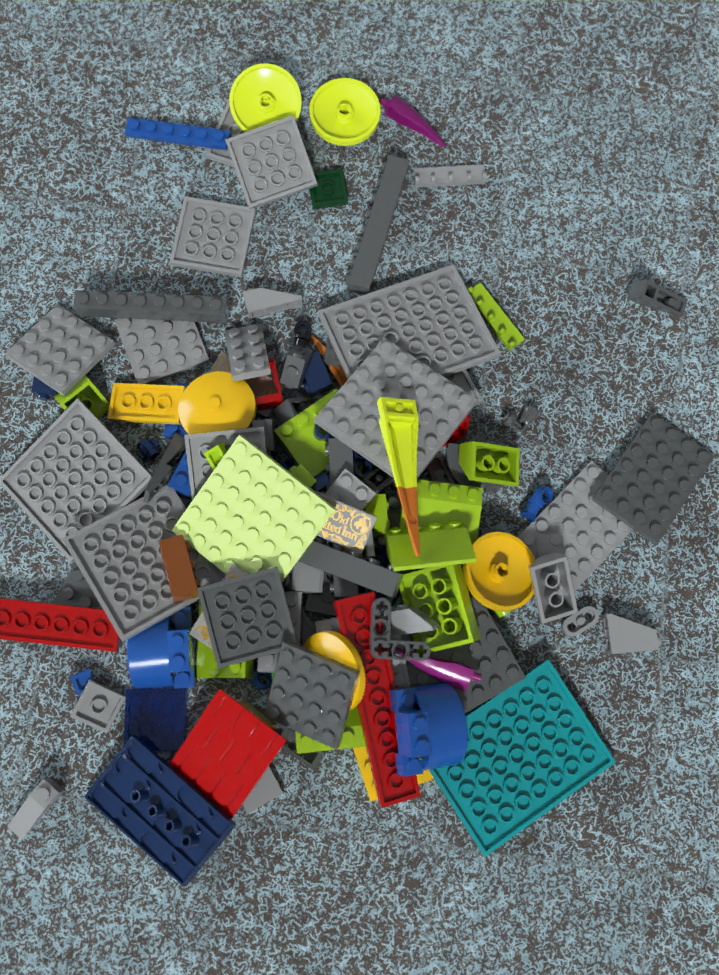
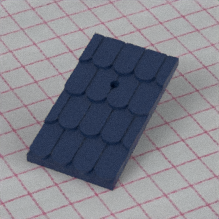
M137 736L130 737L84 796L85 799L182 886L189 884L217 847L229 835L230 831L237 825L214 802H211L164 758H161L144 740Z

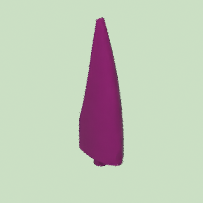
M395 95L390 101L384 97L381 99L380 104L386 107L384 115L445 148L446 144L429 122L398 95Z
M399 647L394 649L401 656L405 653V649ZM428 657L423 661L407 660L433 678L450 684L452 687L464 692L471 679L479 682L482 674L474 672L475 670L472 667L454 660Z

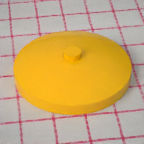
M223 371L210 372L196 378L184 390L179 402V418L183 428L189 435L251 428L252 420H255L257 410L256 399L250 386L244 380L233 382L231 373Z
M505 532L487 533L472 543L477 562L463 564V575L473 597L485 607L495 611H511L526 604L534 595L529 566L535 561L527 545L514 535Z
M323 631L312 635L305 642L304 648L360 671L350 710L354 709L360 703L365 690V671L356 648L346 637L334 631Z

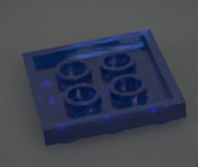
M187 688L126 689L124 745L131 736H137L144 740L154 751H178L186 740Z

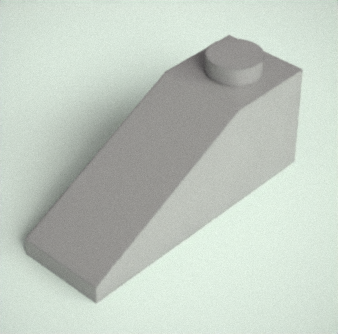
M250 288L242 292L249 319L303 306L301 295L265 288Z
M51 777L43 779L28 796L7 827L23 840L65 790Z

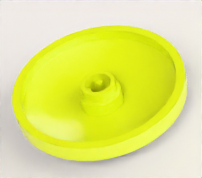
M265 63L253 65L239 74L232 85L229 104L237 125L242 131L248 132L294 115L297 123L301 113L302 99L298 84L291 74L279 66Z
M351 78L334 79L323 84L314 93L309 107L310 121L315 132L325 141L339 146L356 145L368 139L375 132L380 121V103L374 91L365 83Z

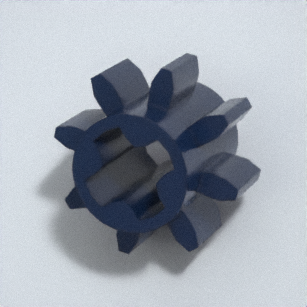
M146 437L136 446L139 449L136 453L143 461L146 459L152 461L160 454L158 450L160 445L154 438L149 440Z

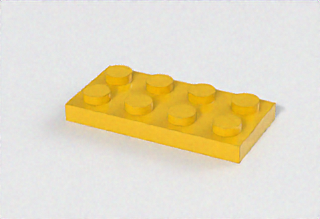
M113 383L107 419L119 422L181 425L179 402L186 387Z

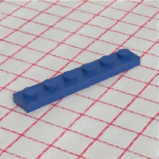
M130 117L124 132L126 137L227 151L228 146L225 139L232 136L229 130Z

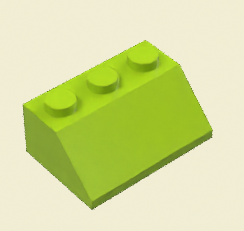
M476 441L459 444V464L469 481L519 486L520 448Z

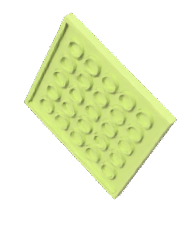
M239 435L171 531L178 536L183 535L184 541H188L191 547L225 574L232 564L248 574L278 566L281 581L283 582L337 509L247 438Z

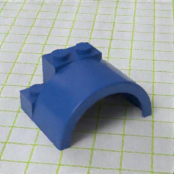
M192 605L186 606L127 640L128 670L134 688L174 687V689L196 686L193 636L189 635L193 626ZM170 620L174 622V629H169Z
M443 682L389 689L391 711L395 712L398 753H395L397 774L406 777L423 774L425 770L458 765L466 754L468 727L462 702L455 689L450 684ZM417 701L421 710H413V703Z

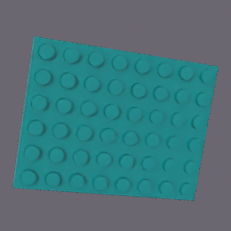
M549 659L544 660L524 674L525 679L482 703L466 715L468 744L465 757L458 765L429 770L484 857L616 763Z

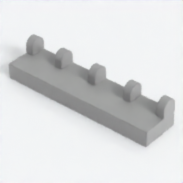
M485 164L414 168L413 170L415 188L485 184L487 180Z

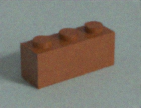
M183 535L159 540V549L173 603L198 597L197 588L201 586L199 579L194 578L193 571H196L194 560H190L188 553L191 552L189 542L184 541Z

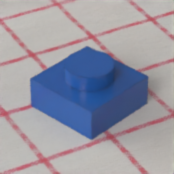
M90 668L70 676L77 695L82 694L89 679L94 680Z

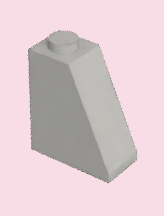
M613 614L602 615L607 655L659 650L661 640L656 629Z

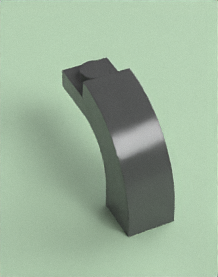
M448 443L445 463L455 484L480 487L487 494H495V492L501 489L499 484L469 481L459 464V444Z

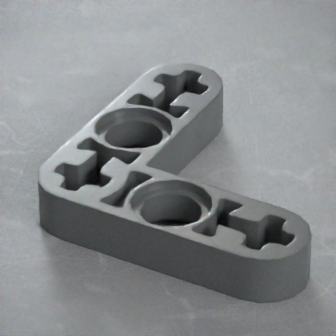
M377 598L372 602L369 652L371 656L376 659L426 660L430 656L428 644L416 641L390 640V602L386 598ZM380 601L382 605L386 606V609L382 610V616H386V620H375V616H380V610L376 609V605H379ZM378 622H382L385 625L386 629L383 634H378L375 631V625ZM378 643H380L381 647L389 648L388 643H391V656L388 657L389 652H381L378 655V652L374 651V647H378ZM398 644L403 645L405 648L404 655L400 657L394 652ZM419 645H421V649H425V654H421V657H419L418 653H410V649H419Z

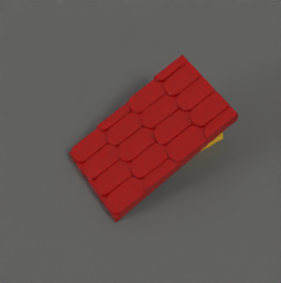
M219 689L169 764L232 819L287 739L273 729L276 725L275 723L264 717L261 712L245 700L236 701L222 689Z

